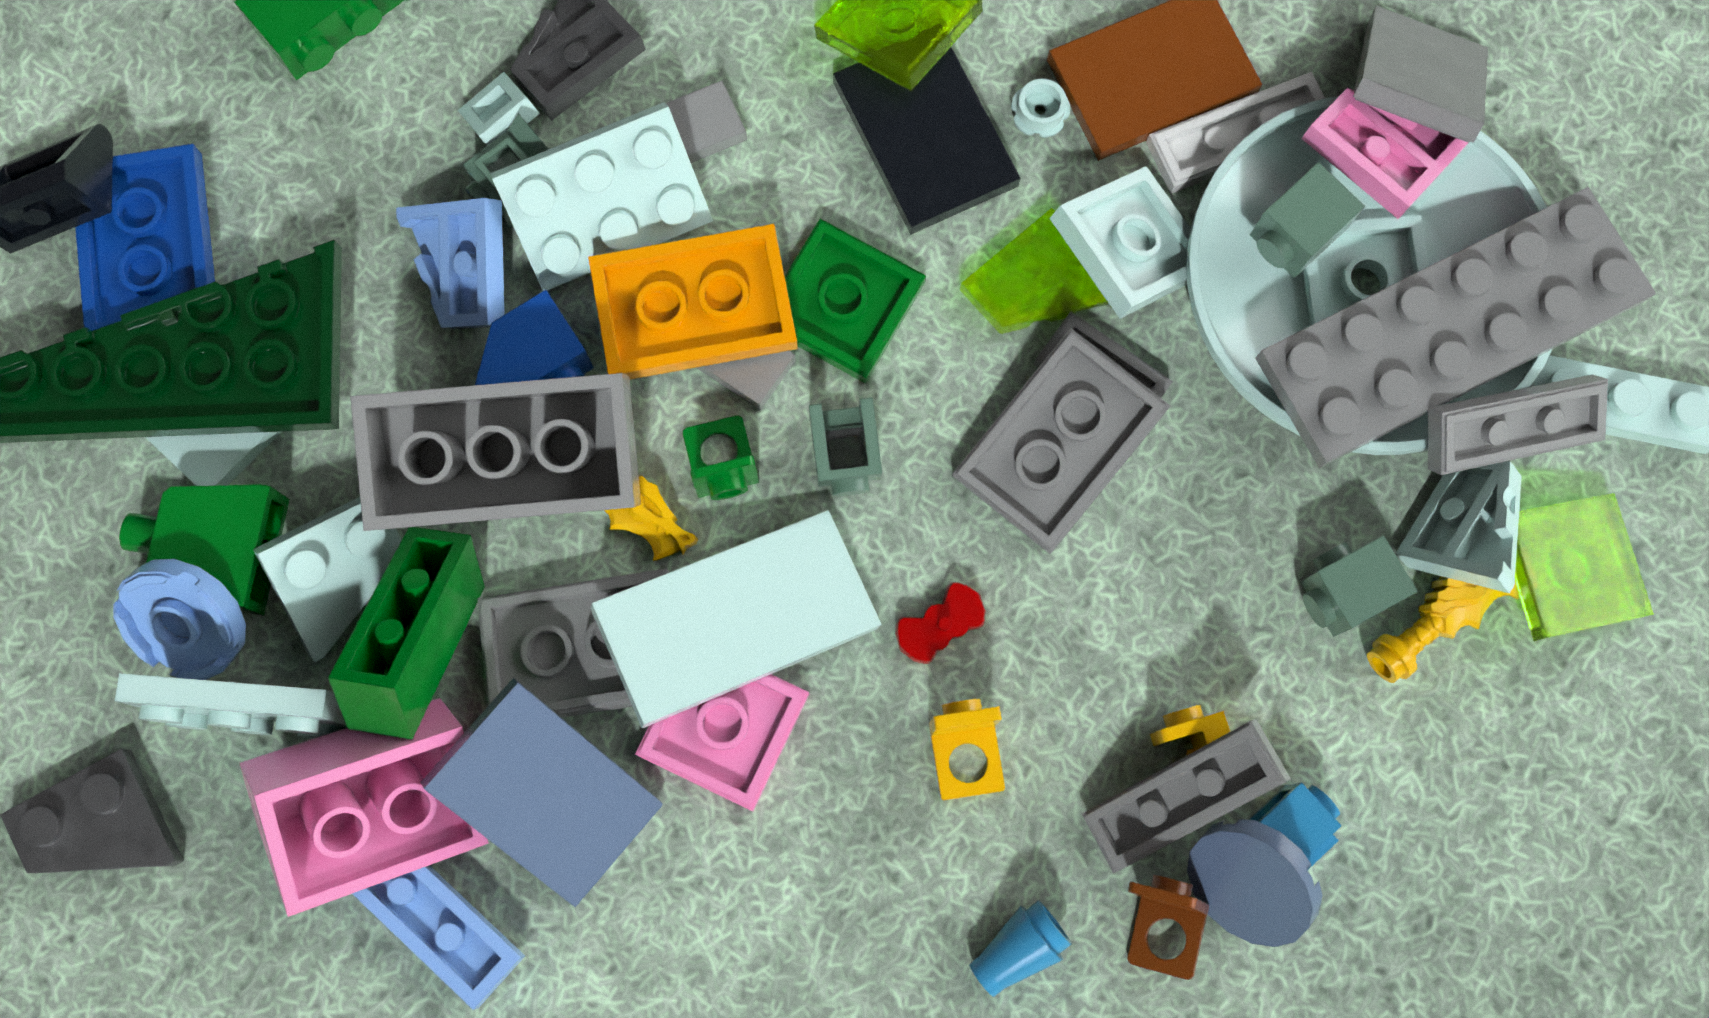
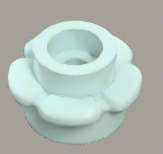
M1049 79L1030 81L1015 93L1011 103V109L1016 114L1014 116V123L1026 135L1037 133L1043 138L1054 136L1063 129V121L1070 115V103L1064 90L1059 84ZM1042 106L1046 112L1042 115L1037 114L1035 108Z

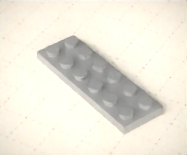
M1587 187L1261 350L1255 359L1316 464L1321 468L1428 413L1429 407L1444 405L1638 306L1654 296L1656 292L1590 188Z

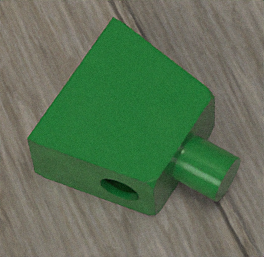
M261 484L171 486L162 493L157 516L128 513L125 516L120 528V545L125 551L148 554L146 563L158 559H176L198 566L226 587L238 602L240 610L264 616L271 583L253 549L282 535L290 499L273 487Z

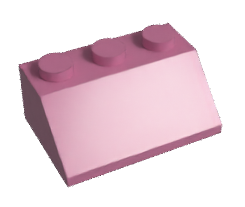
M440 698L430 702L413 740L345 728L239 763L255 821L288 917L489 844L485 836L428 793L420 783L464 734L462 725Z

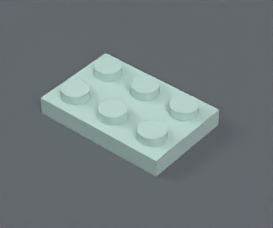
M665 102L490 173L543 291L550 290L590 273L589 256L657 245L713 221L670 109Z
M119 673L114 700L139 707L138 719L162 722L165 723V726L207 730V726L211 725L231 728V731L240 733L272 735L273 726L276 723L275 730L297 733L296 736L312 739L339 731V728H348L334 693L323 689Z

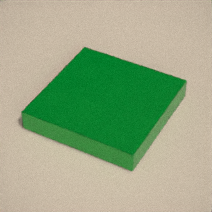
M820 218L785 275L797 346L866 384L926 282V275Z

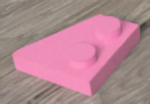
M1347 88L1311 124L1301 139L1399 219L1466 147L1468 142L1355 100V97H1353L1354 90Z

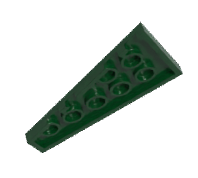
M334 239L314 246V253L285 263L277 259L258 266L257 273L223 285L215 281L120 315L121 321L93 331L85 327L63 335L64 341L30 353L20 350L0 357V443L339 429L341 246Z

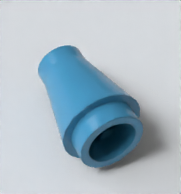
M1038 900L1028 909L1021 905L981 955L973 960L969 966L984 989L992 997H995L1005 988L1063 961L1060 953L1072 945L1057 920Z

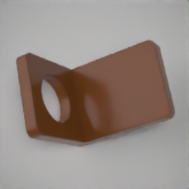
M1153 875L1151 886L1135 882L1129 883L1128 892L1141 897L1127 957L1131 965L1185 980H1191L1194 977L1209 905L1191 897L1193 885L1158 875ZM1159 920H1174L1181 925L1185 932L1186 944L1184 950L1173 959L1157 957L1148 945L1149 930Z

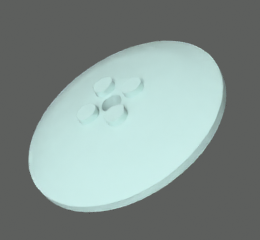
M1339 96L1306 103L1279 114L1250 133L1228 154L1214 173L1203 193L1192 221L1187 247V286L1196 324L1211 357L1228 381L1257 410L1278 425L1300 436L1255 357L1261 350L1371 296L1361 293L1354 287L1351 280L1352 270L1363 268L1373 272L1379 279L1381 291L1547 208L1537 188L1524 170L1502 147L1483 132H1479L1474 143L1469 142L1399 219L1301 139L1311 124ZM1320 162L1365 205V208L1340 237L1297 277L1293 278L1284 268L1274 267L1263 258L1257 248L1256 241L1250 236V233L1263 213L1313 166ZM1552 350L1446 404L1530 387L1543 369ZM1428 413L1352 452L1371 455H1402L1427 451Z

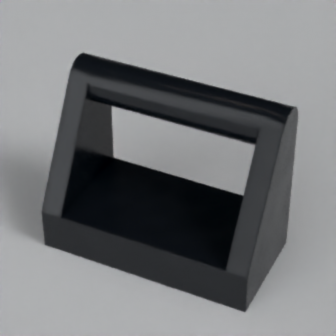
M101 124L94 125L0 166V247L10 254L112 212L113 139L105 126Z

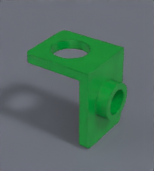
M735 415L687 427L683 430L682 434L691 466L690 474L698 498L710 495L712 500L729 499L747 492V486L759 483L754 456L751 452L744 421L741 416ZM716 434H723L732 438L738 449L736 459L709 466L705 464L701 458V447L707 438Z

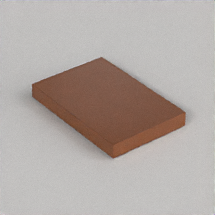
M1170 0L1051 49L1047 57V62L1058 84L1064 90L1070 107L1098 161L1147 141L1151 133L1259 92L1263 85L1218 0Z

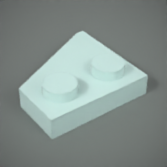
M360 497L253 549L308 655L314 662L324 658L372 596L402 540L396 528L363 531Z

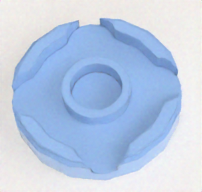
M176 559L151 560L131 572L117 589V591L120 590L119 599L113 604V617L123 640L141 660L152 667L160 662L164 666L174 669L169 674L170 676L207 680L224 672L235 660L245 644L246 622L238 602L219 580L198 566Z

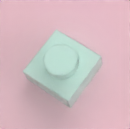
M505 72L501 73L458 110L487 146L508 131L518 113L527 124L540 114Z

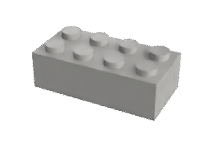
M616 373L350 396L363 531L633 508L641 505L630 377L626 374Z

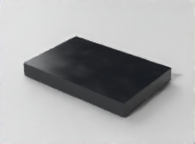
M941 27L833 73V84L910 235L1019 187L1021 178Z

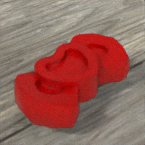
M952 582L946 588L942 604L930 606L923 617L899 618L896 622L895 635L900 651L914 662L930 664L937 652L944 650L950 640L961 638L968 630L979 629L984 625L986 610L981 595L966 584Z

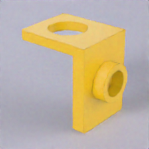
M969 699L943 704V715L933 716L929 722L941 799L950 800L1004 791L1005 783L995 725L1002 720L1000 706L982 709L981 699ZM960 745H975L985 754L987 769L978 781L965 783L956 779L951 773L949 758L953 750Z

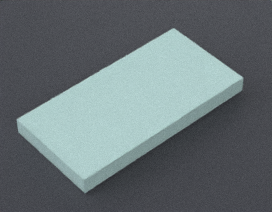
M829 510L593 602L590 608L641 728L650 726L875 631L882 625Z

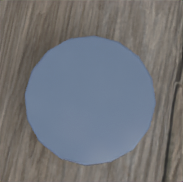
M1239 819L1235 824L1223 825L1224 821L1212 824L1189 852L1187 874L1190 884L1193 885L1192 891L1195 897L1209 905L1208 915L1221 927L1251 944L1278 947L1296 942L1319 915L1323 896L1319 880L1314 886L1313 878L1307 871L1312 864L1304 852L1280 831L1255 820Z

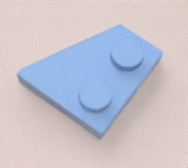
M477 198L396 208V217L400 227L412 228L422 254L413 260L422 281L430 289L431 304L441 328L466 329L490 327L491 322L505 315L502 200Z

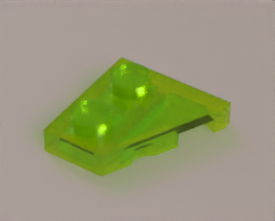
M1050 208L961 283L960 291L1000 334L1028 328L1033 322L1041 320L1053 322L1065 319L1070 312L1076 314L1078 311L1109 304L1049 219L1055 212L1053 208Z

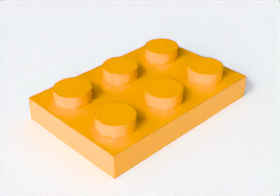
M774 224L588 257L608 374L623 373L628 375L631 380L798 349Z

